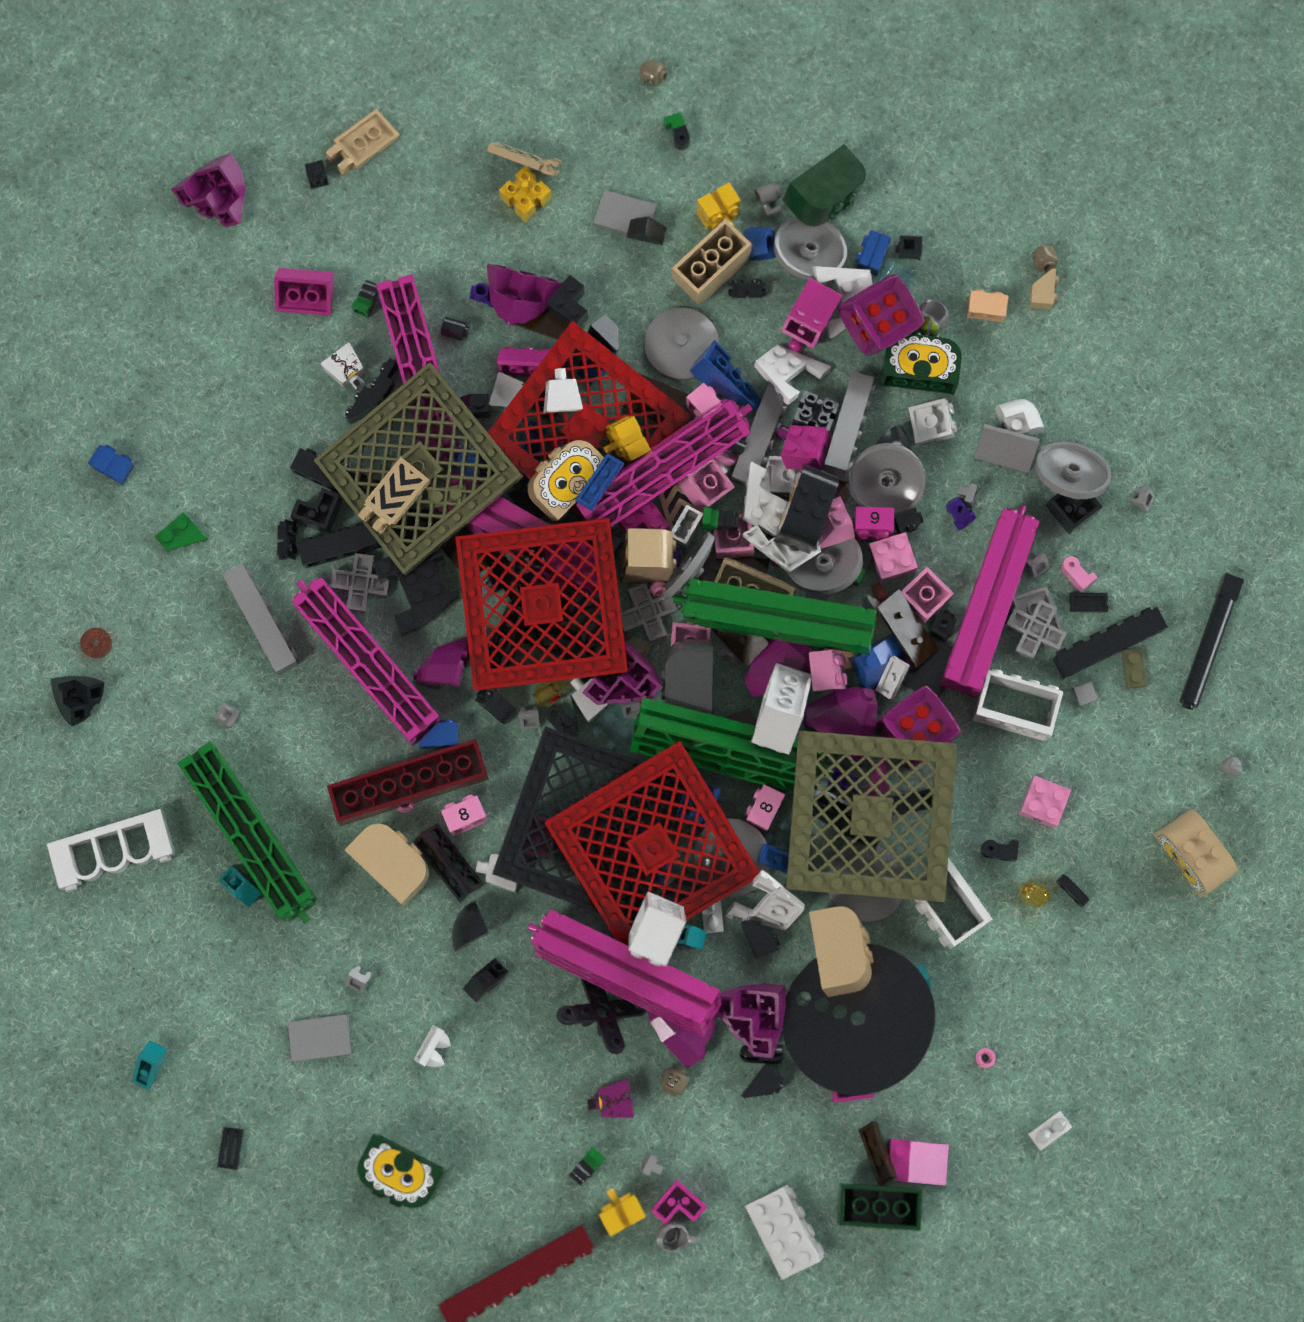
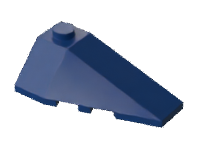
M714 340L698 357L689 371L696 379H699L707 386H711L715 391L743 406L749 403L753 409L752 411L756 412L760 406L761 398L751 384L742 379L740 375L742 373L741 370L734 368L729 361L731 359L730 355Z
M891 633L872 644L870 656L857 653L848 659L862 688L873 689L878 685L891 656H896L902 660L906 654Z

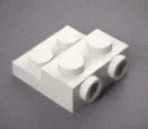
M945 398L909 407L915 444L919 445L934 440L938 442L955 437L954 432H957V425L951 419L954 409L952 403H948Z

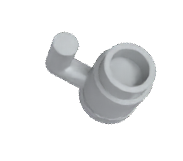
M770 183L755 189V196L767 217L783 212L780 205L772 209L769 203L782 196L777 183Z

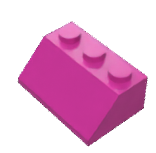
M278 268L274 276L275 311L331 316L334 272Z
M510 346L500 348L497 359L498 371L508 376L530 377L550 349L539 351L528 347L523 348V350Z

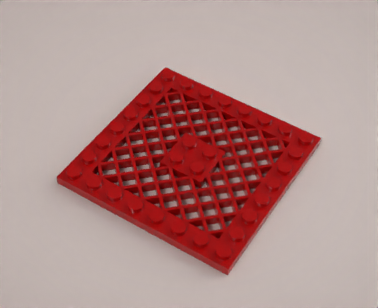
M571 321L490 428L488 434L518 471L530 480L536 473L534 469L540 464L533 457L542 456V461L544 462L546 455L552 452H545L544 442L553 441L554 449H557V440L566 439L567 444L570 443V440L572 442L582 440L590 443L598 451V448H604L611 444L606 435L608 431L606 426L612 424L608 420L616 419L618 421L625 416H642L644 426H640V429H644L645 439L649 447L652 448L680 429L691 414L575 322ZM576 349V350L579 351L580 353H572V352ZM581 356L583 366L573 367L572 357ZM586 358H588L594 364L586 365ZM568 359L569 368H566V371H570L571 379H575L574 370L583 369L584 379L576 380V382L585 383L586 393L579 394L580 397L587 396L588 404L583 401V409L575 411L568 421L567 413L562 412L564 423L555 424L553 413L561 412H539L538 402L545 401V398L538 397L546 388V382L552 380L555 376L554 369L561 368ZM596 368L597 378L588 379L587 369ZM600 369H602L609 376L601 377ZM611 379L612 389L603 390L602 380ZM598 381L599 391L590 392L589 382ZM615 381L621 384L624 388L616 389ZM626 391L627 401L618 402L617 392ZM630 392L640 400L631 401ZM613 393L614 403L605 404L604 394ZM600 394L601 404L592 405L591 395ZM641 403L642 413L633 414L632 404ZM534 404L535 413H527ZM628 404L629 414L620 415L619 405ZM645 404L653 411L646 412ZM615 406L616 416L607 417L606 407ZM601 407H602V414H603V416H602L601 414H599V413H598L596 410H594L593 408H601ZM549 414L551 424L541 425L540 415ZM655 414L657 424L648 425L647 415ZM536 416L537 426L528 427L527 417ZM523 419L524 428H516ZM564 426L560 432L565 436L556 437L555 427ZM551 427L552 438L543 439L542 428ZM656 428L653 434L649 437L648 429ZM538 429L539 439L530 440L529 430ZM525 431L526 441L517 442L515 432ZM511 433H512V440H510V439L508 438ZM604 436H606L607 444L598 445L604 438ZM540 442L541 453L532 454L531 443ZM527 444L528 453L518 445ZM576 504L569 509L582 521H587Z
M610 518L455 537L473 691L628 672ZM593 540V546L586 541ZM580 542L575 549L566 544ZM583 543L591 549L585 558L577 552ZM561 544L555 552L548 547L549 545ZM564 546L572 551L566 560L558 555ZM533 547H541L536 554L533 553L530 549H528ZM545 548L553 554L547 562L538 557ZM522 549L517 556L509 551ZM503 551L498 558H495L493 555L490 554L492 552ZM525 551L534 556L527 565L519 559ZM506 553L514 558L508 567L500 562ZM593 553L595 557V565L588 561V559ZM478 554H483L482 557L478 560ZM575 554L583 560L577 569L568 563ZM487 555L495 561L489 570L481 564ZM555 557L564 562L558 571L549 565ZM536 559L544 564L539 573L530 568ZM517 561L525 567L519 576L511 570ZM585 563L593 568L588 577L579 571ZM497 564L506 569L500 578L492 573ZM566 565L574 570L569 579L560 574ZM479 566L486 571L482 579H480ZM547 567L555 573L549 582L541 576ZM527 570L536 575L530 584L522 579ZM508 572L516 577L511 586L502 581ZM595 572L597 573L598 585L590 580ZM577 573L585 579L579 588L571 582ZM489 574L497 579V582L491 589L483 583ZM557 576L566 581L561 589L559 588V583H553ZM538 578H540L543 582L546 583L543 585L533 586L534 583L538 580ZM519 580L527 586L520 587L521 595L513 589ZM587 582L596 588L590 596L582 591ZM500 583L508 588L502 597L494 592ZM568 584L577 590L571 598L562 593ZM481 585L489 591L484 598ZM598 590L600 604H598L595 600L592 599L594 595L598 592ZM511 591L519 597L513 606L504 600ZM579 592L587 598L582 607L573 601ZM491 594L500 599L494 608L486 603ZM561 596L568 600L567 604L563 607V609L561 605ZM521 600L523 614L515 608ZM590 601L598 606L593 615L584 610ZM502 602L510 607L505 616L496 611ZM571 603L579 609L573 618L565 613V610ZM484 605L491 610L486 618L484 613ZM513 610L521 616L515 625L507 619ZM600 610L602 615V623L595 619V616L599 613ZM581 612L590 618L584 626L576 621ZM493 613L502 618L496 627L488 622ZM563 615L571 620L565 628L556 623L564 622ZM523 619L524 626H531L526 633L518 628ZM592 620L601 626L595 635L586 629ZM505 621L513 627L507 635L498 630ZM573 622L581 628L575 637L567 632ZM551 623L545 631L537 626ZM486 624L494 629L488 637ZM554 625L562 630L556 640L548 634ZM534 628L543 633L537 642L528 636ZM515 630L523 635L518 644L509 638ZM602 630L604 632L605 643L602 642L599 638H597V636ZM584 631L592 637L586 646L578 640ZM496 632L504 637L499 646L490 641ZM564 634L573 639L567 648L558 642ZM545 636L553 641L548 650L539 645ZM526 638L534 643L528 653L520 647ZM507 640L515 646L509 655L501 650V647ZM594 640L603 645L597 654L588 648ZM575 642L584 648L578 656L569 651ZM488 643L495 648L491 656L489 655ZM556 644L564 649V652L558 659L550 653ZM536 647L545 652L539 661L531 656ZM606 648V655L600 656V654ZM517 649L526 655L520 663L512 658ZM586 650L594 656L581 658ZM498 651L507 657L501 665L492 660ZM566 653H569L572 657L575 658L570 660H562ZM547 655H549L551 658L555 660L553 662L542 663L543 660L547 657ZM528 657L537 663L523 665ZM509 660H511L513 663L517 665L512 667H504ZM490 662L494 664L497 668L491 669Z
M680 740L544 821L614 938L629 946V932L632 927L630 924H633L635 921L630 919L632 910L639 911L640 907L633 906L635 896L645 898L646 896L645 894L637 893L639 883L649 885L648 892H651L652 886L662 888V898H664L666 890L676 892L675 899L671 902L684 907L685 920H688L752 882L760 873ZM674 769L676 774L668 771ZM662 775L660 784L651 782ZM666 775L676 777L674 787L663 785ZM679 779L681 780L686 790L677 788ZM645 785L643 794L634 792ZM649 785L659 788L657 798L646 795ZM662 789L673 791L671 801L660 798ZM676 792L686 794L684 804L674 802ZM628 796L627 804L618 802ZM631 796L642 798L640 808L629 805ZM689 796L692 798L696 807L687 805ZM645 799L656 801L654 811L643 809ZM659 802L669 804L667 814L657 812ZM611 806L610 814L601 813V811ZM615 806L625 808L623 818L613 816ZM672 806L683 808L681 818L670 815ZM628 809L639 811L637 821L626 819ZM686 809L697 811L694 821L684 819ZM642 812L652 815L650 824L640 822ZM699 813H701L707 824L697 822ZM595 815L593 825L584 823V821ZM598 816L608 818L606 828L596 826ZM655 816L666 818L664 828L660 821L654 824ZM611 819L622 822L620 831L609 829ZM669 819L680 821L677 831L667 829ZM625 822L635 825L633 834L623 832ZM683 822L693 825L691 834L680 832ZM578 826V827H577V831H576V835H575V833H574V831H573L572 829H573L574 827ZM581 826L592 828L589 838L579 836ZM638 826L647 828L646 830L637 834ZM696 826L707 828L704 838L694 835ZM594 829L605 832L603 841L592 839ZM710 830L712 831L716 840L708 839ZM608 833L619 835L616 845L606 842ZM667 833L676 835L674 844ZM622 836L631 838L626 841L628 847L619 846ZM679 836L690 838L687 848L677 845ZM693 839L703 841L701 851L691 849ZM579 840L588 842L586 851ZM591 843L602 845L599 855L589 852ZM706 843L717 845L715 854L704 852ZM605 846L615 848L613 858L602 856ZM720 846L727 857L718 855ZM618 849L629 852L627 861L616 859ZM677 850L686 851L684 861L676 859L680 856ZM689 853L700 855L698 865L687 862ZM631 854L634 855L639 864L630 862ZM703 856L713 858L711 868L701 866ZM589 857L598 859L596 867ZM717 859L727 861L725 871L714 869ZM601 860L612 862L610 872L599 869ZM615 863L625 865L623 875L613 872ZM669 863L667 871L659 870V868ZM672 863L683 865L681 875L670 872ZM730 863L733 866V869L729 870ZM628 866L639 869L637 878L626 876ZM686 866L697 868L694 878L684 876ZM700 869L710 872L708 881L697 879ZM642 870L646 876L652 873L650 881L640 879ZM655 873L666 875L664 885L653 882ZM713 873L721 874V876L711 881ZM600 874L609 875L607 884H605ZM612 876L622 879L620 888L609 886ZM669 876L679 878L677 888L667 886ZM625 880L636 882L634 891L623 889ZM683 880L693 882L691 891L681 889ZM696 883L704 884L703 887L694 891ZM610 890L619 892L617 901L611 894ZM622 893L632 895L630 905L620 903ZM679 893L688 895L677 902ZM620 907L629 909L627 918Z

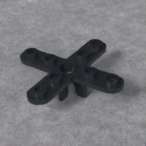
M539 547L530 548L535 554L540 549ZM502 551L492 552L490 554L493 555L495 558H498L501 555ZM526 551L519 559L527 565L534 556ZM542 551L538 557H540L544 561L546 559L545 552ZM488 555L484 559L489 568L495 562ZM504 556L500 562L508 567L514 559L509 561ZM536 559L530 568L534 570L543 563ZM517 561L511 570L519 576L525 567ZM497 564L492 573L500 578L505 568ZM489 574L483 583L491 589L497 582V579ZM512 575L510 579L504 578L502 581L511 586L516 577ZM519 580L513 589L521 595L520 587L525 586ZM500 583L494 590V592H497L502 588L506 592L508 588L505 587L502 583ZM481 585L484 598L489 591ZM512 591L508 594V597L514 603L519 598Z
M580 978L589 1003L560 1007L556 1013L557 1020L564 1025L582 1024L583 1027L590 1026L593 1022H596L598 1035L602 1037L606 1049L612 1054L622 1053L625 1048V1042L616 1019L643 1016L647 1010L625 999L609 1001L604 989ZM600 1010L605 1012L603 1017L598 1015Z

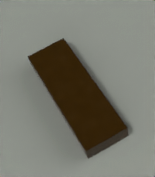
M872 1121L858 1131L877 1183L883 1186L895 1179L897 1175L877 1121Z

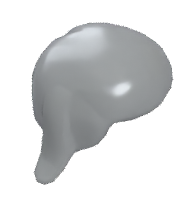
M678 1222L663 1224L655 1236L656 1244L664 1252H676L686 1247L689 1243L696 1244L698 1242L697 1238L689 1235L687 1229Z

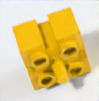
M524 166L515 174V181L513 183L509 180L499 189L500 198L509 207L514 205L515 213L524 222H527L536 213L535 207L537 205L542 208L552 199L551 190L541 180L537 183L536 175L527 166Z
M730 182L717 188L715 192L708 193L697 199V215L707 231L714 230L725 218L734 226L732 221L740 213L739 206L741 200Z
M625 416L606 426L608 439L610 442L614 441L604 447L606 454L615 451L617 457L622 459V461H632L651 451L640 431L641 429L635 416Z
M613 1188L606 1191L611 1203L601 1208L602 1212L599 1213V1216L610 1237L646 1217L635 1194L630 1195V1193H627L618 1198Z

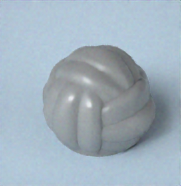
M1231 756L1222 762L1221 768L1223 772L1233 776H1238L1242 772L1241 761L1237 757Z

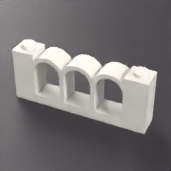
M161 809L47 844L58 888L66 892L77 890V886L82 885L81 880L89 882L98 879L104 870L110 873H120L126 870L130 862L137 865H146L154 859L164 863L172 860V856H176L166 817ZM144 825L150 850L146 857L134 859L130 853L125 831ZM118 833L123 851V859L118 866L109 868L104 862L98 839ZM91 842L97 866L92 874L82 876L78 871L72 847Z

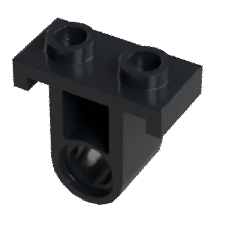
M496 689L479 690L476 694L477 697L474 701L484 707L504 725L517 711Z

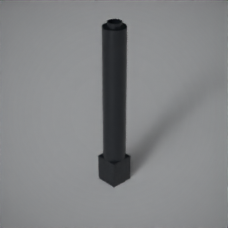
M1225 573L1221 578L1215 595L1216 599L1179 701L1182 703V707L1193 710V708H1198L1234 603L1237 601L1244 582L1242 578Z

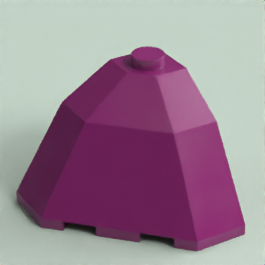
M231 153L217 157L201 166L171 189L182 205L187 208L192 205L199 209V214L209 219L212 216L219 219L220 224L226 228L238 225L241 222L246 189L241 167Z
M487 263L490 301L497 316L505 320V323L508 325L524 324L541 315L547 308V301L562 284V282L550 277L534 276L535 274L523 270L518 272L508 266Z
M467 637L436 647L420 667L415 669L413 679H416V684L440 690L441 684L459 688L462 673H465L468 658H470Z
M766 638L770 644L751 662L750 670L746 672L745 682L751 697L765 694L775 663L811 674L809 652L813 651L804 644Z
M629 642L625 643L628 672L596 676L582 692L596 705L642 701L643 697L652 700L663 686L652 664Z
M852 687L833 691L806 705L803 716L808 727L811 729L815 728L821 733L873 737L876 729L878 704L873 689ZM849 755L855 762L859 761L863 757L858 755Z
M770 983L753 984L721 992L720 998L722 1003L716 1016L730 1027L729 1030L739 1041H743L753 1056L773 1058L783 1026L786 1007V985Z
M647 1010L650 1023L662 1043L686 1068H690L704 1059L706 1054L704 1049L708 1039L711 1040L716 1028L714 1024L717 1018L716 1015L710 1021L711 1024L704 1037H701L694 1031L691 1032Z

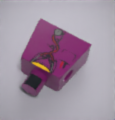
M629 1079L599 1088V1097L587 1099L588 1110L600 1109L601 1117L634 1118Z

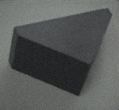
M649 216L631 219L627 238L663 246L667 227Z

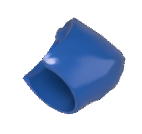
M749 227L744 230L743 236L752 244L749 260L758 261L776 257L774 252V231L772 228Z

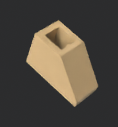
M1051 269L1032 284L1028 308L1051 310L1053 304L1056 305L1057 293H1054L1055 287L1058 286L1059 276H1056V269Z

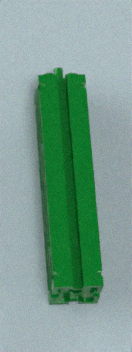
M691 578L690 584L687 583L685 595L687 597L674 595L673 603L682 604L681 614H683V618L686 619L688 625H699L700 627L870 656L877 619L875 609H864L863 607L705 580L699 581V579Z
M643 697L633 727L631 752H641L643 755L653 757L680 740L698 769L794 793L797 736L790 753H780L752 743L755 730L754 725L660 701H651V699ZM817 752V759L824 753ZM824 757L819 761V764L826 770L825 765H822L825 760ZM817 765L815 779L823 773ZM830 770V771L828 772V774L831 776V778H832V775H833V770Z
M209 741L197 749V752L179 761L177 764L271 907L275 910L277 916L281 920H288L289 922L298 916L304 924L311 919L305 910L315 905L314 901L317 900V897L219 749Z

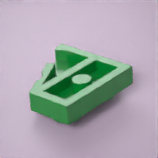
M184 512L154 536L167 552L208 540Z

